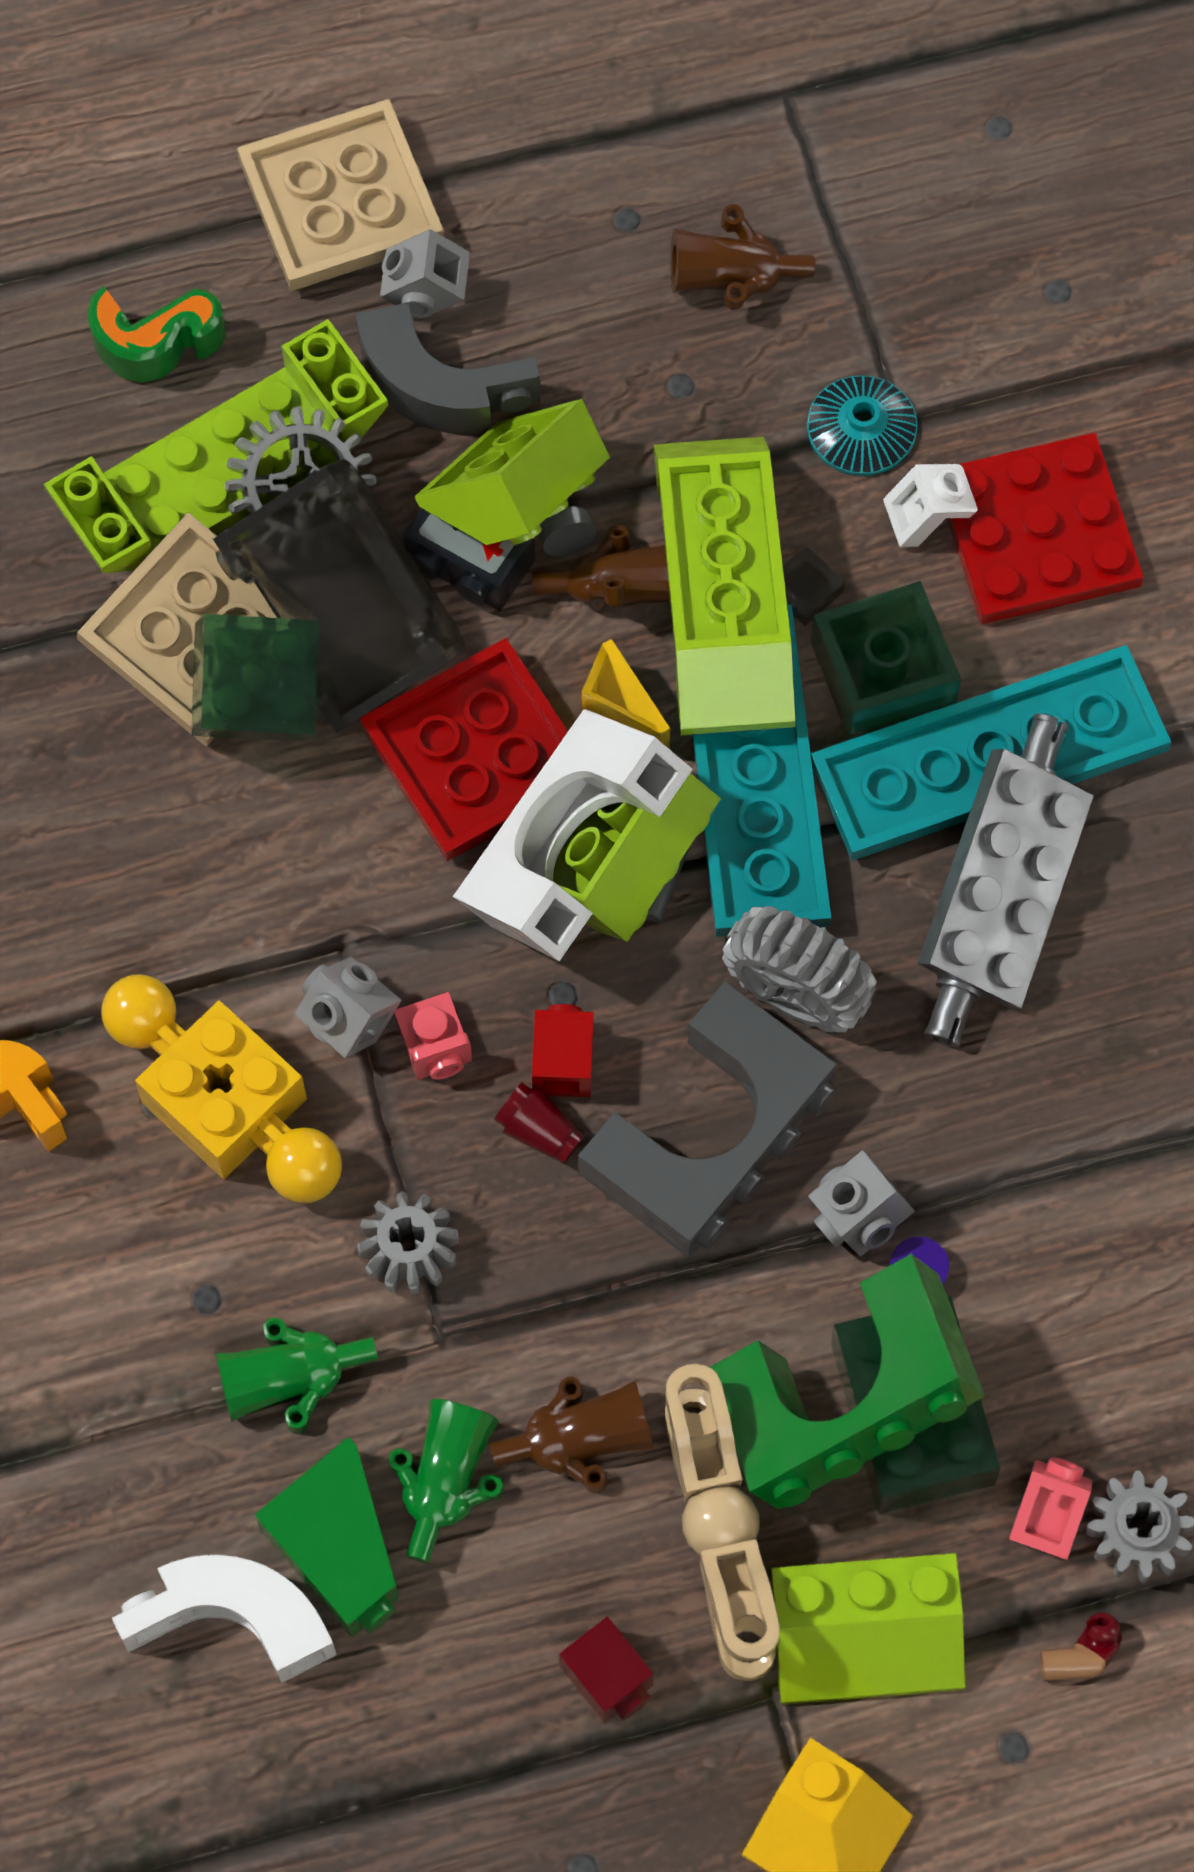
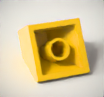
M809 1738L775 1793L745 1847L742 1857L766 1872H880L913 1819V1815L864 1771L814 1739Z

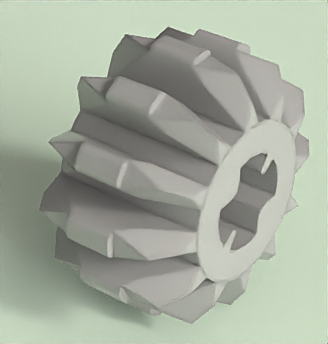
M401 1191L397 1194L396 1198L397 1208L392 1210L387 1203L378 1200L374 1207L379 1220L371 1218L362 1220L360 1224L361 1232L368 1238L359 1242L357 1247L360 1257L370 1259L366 1265V1273L370 1278L386 1274L385 1288L390 1292H394L398 1288L402 1279L407 1280L410 1293L416 1295L420 1292L419 1278L425 1276L431 1284L438 1286L442 1282V1275L437 1266L445 1268L455 1266L456 1254L449 1248L459 1243L458 1230L446 1227L451 1220L450 1212L446 1208L431 1212V1197L426 1194L418 1199L415 1207L409 1206L407 1194ZM413 1235L416 1249L403 1251L401 1237Z

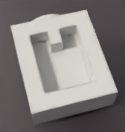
M916 464L883 499L899 547H918L946 518H970L977 511L972 491L964 469L960 464Z

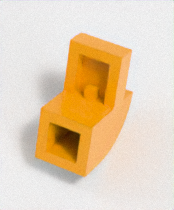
M0 1040V1118L16 1108L45 1149L50 1152L67 1140L61 1123V1119L67 1116V1113L58 1098L48 1087L49 1084L54 1082L48 1064L41 1055L30 1047L18 1042Z

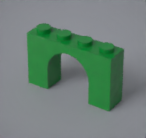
M910 1254L860 1282L880 1337L882 1358L880 1370L872 1389L864 1400L847 1414L828 1421H810L804 1410L787 1359L759 1340L709 1367L717 1373L722 1384L731 1420L736 1454L750 1493L777 1509L796 1506L806 1501L810 1497L811 1492L834 1479H843L854 1475L862 1468L863 1463L885 1451L905 1447L913 1441L916 1434L938 1422H947L958 1418L967 1410V1406L985 1397L940 1276L914 1255Z

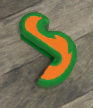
M104 286L90 298L87 317L95 350L102 362L120 378L140 383L161 379L176 368L187 347H193L196 357L199 359L207 358L219 350L226 337L221 302L217 296L206 290L194 288L133 325L127 320L124 312Z

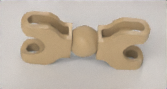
M687 1364L678 1368L668 1378L665 1407L666 1432L686 1505L682 1514V1531L688 1544L700 1555L699 1565L720 1662L724 1670L731 1677L743 1681H752L763 1677L773 1667L780 1627L770 1583L763 1566L756 1539L760 1529L759 1513L753 1500L741 1490L742 1476L721 1381L713 1369L700 1364ZM689 1383L701 1384L708 1391L702 1389L681 1391V1389ZM688 1407L699 1408L701 1412L689 1413L685 1409ZM742 1632H753L759 1637V1641L756 1643H746L736 1637V1635Z

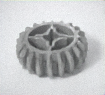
M294 407L290 414L291 425L287 426L281 413L273 411L269 415V422L273 430L270 433L263 424L255 421L250 426V430L258 443L255 445L242 437L235 443V447L241 453L248 456L246 461L239 458H229L226 467L231 471L242 473L241 479H232L224 483L225 491H242L243 499L236 500L228 506L229 511L233 514L247 508L251 517L242 522L239 529L246 533L253 529L256 524L264 529L256 540V545L260 548H264L270 542L272 536L279 538L276 555L280 557L287 555L291 542H297L299 559L309 558L311 552L310 541H315L321 555L324 556L331 553L332 548L328 535L332 534L342 545L347 544L351 537L343 523L346 522L358 529L362 528L366 523L365 519L353 510L354 507L371 508L374 505V499L369 495L359 493V487L375 485L376 476L371 474L359 475L357 469L372 461L371 454L363 453L354 458L350 449L357 446L362 440L359 434L351 435L343 443L337 435L343 430L345 421L340 418L336 419L327 431L321 428L325 412L320 409L314 411L310 425L304 424L302 408ZM289 439L290 452L288 453L286 469L283 472L269 474L268 476H256L257 466L263 453L273 444ZM307 439L319 443L328 449L338 461L343 473L323 471L317 468L311 460L310 448H307ZM297 466L307 472L305 478L310 475L313 478V482H327L319 483L317 486L308 489L304 494L303 501H301V497L294 495L296 489L290 492L287 484L274 485L291 479L296 474ZM344 490L342 503L334 517L324 525L311 528V515L313 514V503L316 496L322 493ZM265 493L266 495H276L283 498L289 505L291 518L294 519V528L281 524L271 517L262 506L257 494Z
M765 906L764 908L752 907L749 912L743 914L739 922H735L727 935L728 941L722 949L724 952L722 959L728 967L731 976L740 980L741 987L751 991L756 996V1000L765 1002L772 1009L783 1013L793 1020L804 1023L808 1028L816 1026L823 1032H846L848 1028H854L859 1018L862 1019L872 1003L870 1000L875 992L874 987L877 981L871 973L872 970L868 963L860 960L858 951L849 949L844 944L843 939L836 938L828 933L826 927L820 928L814 925L807 917L802 919L792 914L789 910H782L780 912L770 906Z

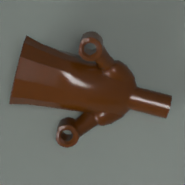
M729 204L724 208L721 215V225L726 232H735L739 239L691 233L676 228L673 230L670 249V276L673 293L687 290L726 289L724 294L725 306L730 310H738L743 306L745 300L754 293H764L772 289L781 276L814 277V255L779 254L776 246L761 233H755L745 219L743 209L736 204Z
M624 525L612 526L608 529L607 536L595 553L590 552L584 555L570 570L532 572L533 594L569 593L573 598L584 603L599 598L605 600L611 606L641 602H670L665 545L629 550L628 528Z
M575 1377L564 1378L559 1384V1391L550 1404L542 1406L533 1413L527 1423L524 1434L489 1443L495 1467L531 1457L540 1467L549 1472L557 1474L564 1472L582 1483L591 1493L604 1491L607 1486V1480L603 1468L598 1465L586 1466L579 1459L633 1450H654L636 1381L634 1380L618 1390L579 1403L583 1398L579 1380ZM573 1387L576 1389V1392L572 1395L567 1394L566 1390ZM597 1475L601 1479L597 1483H592L590 1478Z

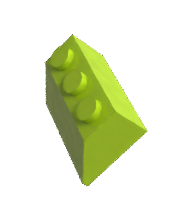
M579 399L497 422L414 497L419 507L485 545L508 539L512 545H517L538 535L542 531L540 524L546 518L564 510L569 505L567 498L572 493L593 483L595 480L593 473L610 456L583 400Z
M690 773L660 817L628 803L607 805L588 816L569 836L555 863L553 882L593 913L586 922L588 926L596 931L628 942L632 934L645 922L649 908L664 885L677 873L679 862L696 836L701 834L707 827L710 815L721 798Z
M956 1553L771 1568L769 1583L780 1626L779 1640L776 1646L780 1705L965 1690L963 1610Z

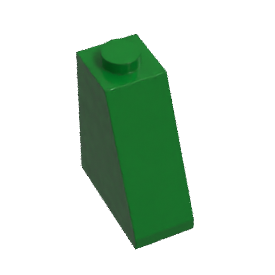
M348 1436L254 1516L261 1532L349 1635L354 1637L363 1628L367 1633H371L382 1626L396 1611L392 1603L399 1596L357 1445Z

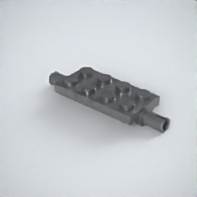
M1035 714L1033 716L1032 726L1021 757L1006 749L991 750L917 963L936 973L938 979L936 986L941 988L928 1027L925 1028L924 1036L928 1039H933L936 1036L935 1042L955 1048L960 1046V1038L973 1001L985 998L1008 1009L1022 1008L1094 795L1057 777V774L1053 771L1063 738L1069 726L1064 722H1059V725L1056 726L1058 719L1050 715Z

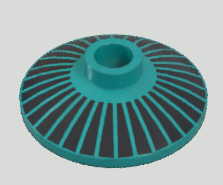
M850 376L831 383L817 395L809 410L807 433L815 453L831 468L853 476H874L895 468L908 456L917 435V417L908 397L892 383L872 376ZM867 413L873 416V418L863 422L857 420L854 414Z

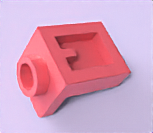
M449 992L396 1009L394 1012L395 1020L417 1080L428 1076L435 1080L448 1078L460 1072L464 1068V1064L472 1062L471 1043L467 1033L463 1032Z
M1050 1457L1048 1464L1035 1460L1009 1539L1067 1560L1092 1489L1093 1481L1082 1476L1084 1469L1075 1463L1056 1457Z

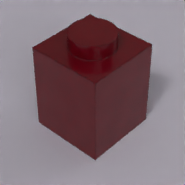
M608 1616L559 1653L560 1668L605 1724L617 1714L622 1721L627 1720L642 1709L652 1698L647 1691L653 1687V1672Z

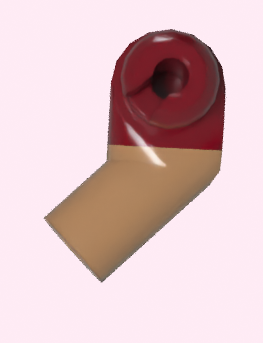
M1096 1613L1087 1620V1627L1072 1648L1040 1650L1042 1680L1086 1679L1102 1674L1121 1646L1122 1634L1119 1630L1118 1620L1108 1613Z

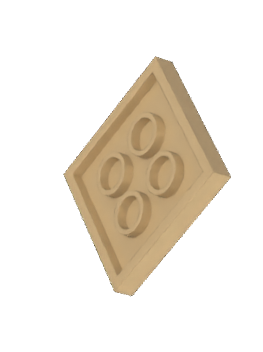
M390 99L237 147L239 162L290 291L383 262L387 248L429 229L444 237V230Z
M188 512L77 632V640L207 747L315 628L317 618ZM200 653L201 665L195 669ZM196 673L200 683V693L195 696Z

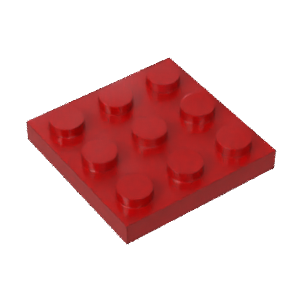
M1096 432L960 463L977 505V511L970 518H947L980 625L1142 586L1144 576Z
M507 638L500 640L360 717L362 730L446 861L455 858L497 834L568 732Z

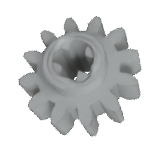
M1140 1470L1135 1471L1130 1481L1129 1489H1125L1123 1484L1115 1478L1109 1480L1106 1489L1108 1497L1112 1501H1108L1103 1497L1093 1498L1089 1508L1096 1516L1102 1517L1103 1520L1097 1519L1088 1523L1085 1535L1092 1538H1103L1104 1541L1098 1546L1094 1558L1096 1561L1113 1555L1117 1559L1114 1566V1577L1120 1578L1129 1566H1134L1137 1568L1139 1581L1146 1583L1152 1573V1565H1157L1159 1571L1170 1576L1175 1569V1561L1170 1553L1180 1557H1187L1193 1547L1186 1538L1179 1536V1534H1187L1194 1529L1193 1517L1178 1515L1188 1496L1186 1493L1176 1494L1171 1499L1165 1496L1164 1492L1168 1483L1167 1477H1160L1155 1482L1153 1488H1148L1144 1485L1145 1479ZM1134 1516L1145 1517L1144 1525H1154L1147 1538L1138 1537L1137 1528H1128Z

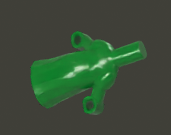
M270 1318L263 1326L265 1339L270 1346L234 1353H215L231 1422L250 1412L302 1394L298 1405L290 1406L285 1412L288 1430L294 1434H300L308 1428L309 1419L319 1400L327 1397L334 1390L344 1368L378 1360L373 1337L336 1345L328 1336L318 1331L302 1333L286 1326L284 1321L279 1318ZM278 1329L280 1333L278 1335H271L270 1331ZM294 1416H300L302 1418V1420L298 1423L292 1422L291 1419Z
M444 1399L429 1400L428 1422L418 1474L413 1470L414 1460L410 1451L400 1448L391 1451L389 1464L404 1488L402 1490L404 1505L408 1513L417 1521L406 1554L407 1558L429 1564L440 1528L452 1526L462 1521L470 1513V1508L486 1501H495L502 1496L503 1483L500 1477L486 1474L480 1478L478 1486L467 1489L490 1435L499 1422L495 1416L457 1402ZM400 1457L407 1459L404 1465H398L396 1460ZM489 1483L496 1485V1489L493 1491H488L485 1487Z

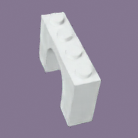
M584 709L453 897L492 928L560 961L593 914L553 882L555 863L569 836L588 816L614 803H628L660 817L693 769L656 737Z

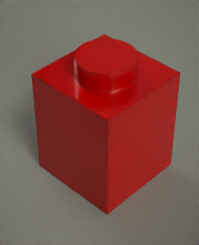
M555 1004L549 1006L548 1010H535L531 1075L532 1090L538 1086L546 1096L591 1098L594 1012H583L582 1008L572 1004Z

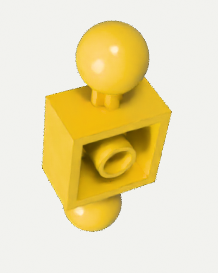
M135 974L118 980L109 988L101 1007L102 1022L108 1034L125 1047L132 1049L152 1047L160 1055L135 1079L142 1104L223 1180L259 1147L267 1154L266 1171L268 1179L275 1191L285 1199L296 1203H312L323 1199L333 1191L338 1184L342 1172V1158L335 1142L319 1130L305 1127L291 1130L284 1123L307 1100L302 1076L228 1007L218 1000L185 1031L175 1022L176 1003L169 988L160 980L149 975ZM220 1085H230L232 1088L227 1093L219 1088L211 1092Z

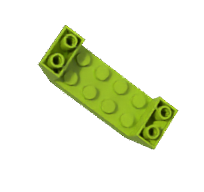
M329 319L281 346L284 368L103 473L91 456L44 483L45 490L103 573L134 571L188 512L215 535L249 516L250 513L247 508L239 513L232 514L229 511L228 506L236 500L243 499L242 491H225L224 483L232 479H241L242 473L231 471L226 467L229 458H239L246 461L248 456L241 453L235 447V443L240 437L248 439L255 445L258 443L250 430V426L255 421L263 424L269 433L273 431L269 422L271 412L279 411L287 426L291 425V410L294 407H301L304 413V424L310 425L314 411L320 409L325 412L321 428L328 431L331 424L340 418L345 421V425L337 437L343 443L355 433L359 434L362 439L388 407V400ZM289 439L273 444L263 453L257 466L256 476H268L269 474L283 472L286 469L288 453L290 452ZM307 439V448H310L311 460L317 468L325 471L338 463L328 449L319 443ZM297 466L296 474L291 479L274 485L287 484L288 489L291 491L312 479V477L309 475L305 478L307 472ZM265 493L257 494L263 507L280 497L266 495Z
M751 437L654 444L658 497L661 500L676 655V689L681 735L795 727L791 636L771 457L765 438Z

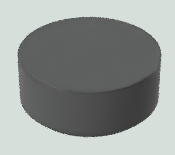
M570 506L546 518L540 524L542 531L538 534L543 549L547 554L562 557L577 553L589 546L596 537V528L590 513L586 509Z

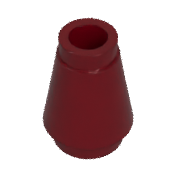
M523 1082L518 1085L494 1118L496 1122L505 1128L502 1132L503 1134L551 1158H556L562 1164L566 1162L584 1137L538 1086L532 1090Z

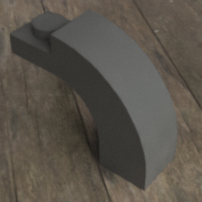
M409 303L355 313L358 343L366 371L387 398L388 404L398 413L421 426L450 434H484L492 427L491 412L515 413L528 408L531 404L541 403L540 374L535 357L477 369L455 368L439 362L423 348L415 331Z

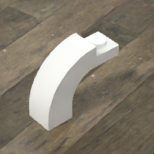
M202 1555L188 1557L157 1568L167 1591L157 1596L153 1590L138 1594L121 1606L123 1613L112 1618L128 1652L194 1620L204 1618L231 1620L247 1628L262 1643L281 1683L337 1655L334 1644L316 1609L292 1582L267 1566L235 1556Z

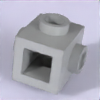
M431 229L386 249L382 263L383 276L380 297L394 305L409 303L412 317L419 319L429 317L435 312L459 303L465 298L470 252Z
M350 956L329 967L326 964H322L308 976L302 986V991L306 995L294 1014L310 1027L312 1034L318 1040L332 1046L344 1058H347L377 1042L402 1000L378 980L377 975L371 968L357 962Z
M863 1150L844 1166H838L829 1171L820 1181L819 1187L808 1195L822 1213L814 1222L836 1248L845 1241L860 1257L869 1249H875L885 1244L894 1234L895 1228L915 1212L884 1172Z

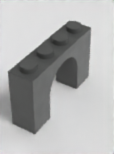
M724 981L689 1023L688 1044L733 1077L748 1093L756 1118L750 1132L743 1141L732 1150L713 1158H685L667 1151L618 1113L614 1112L578 1155L579 1175L688 1258L692 1256L700 1245L708 1249L716 1242L728 1224V1220L724 1216L737 1200L744 1205L754 1196L765 1179V1176L760 1173L773 1156L782 1160L791 1151L801 1135V1132L796 1128L810 1112L816 1117L820 1115L837 1092V1088L833 1086L836 1063L726 981Z

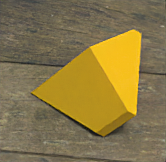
M608 640L601 645L582 689V711L584 709L654 736L670 749V727L613 640Z

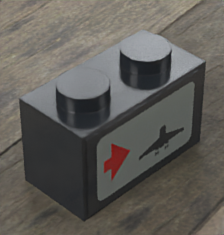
M422 508L403 534L406 560H408L410 566L417 573L428 579L439 577L455 586L457 592L470 603L482 606L485 603L498 611L502 610L535 561V537L517 545H512L509 539L485 545Z

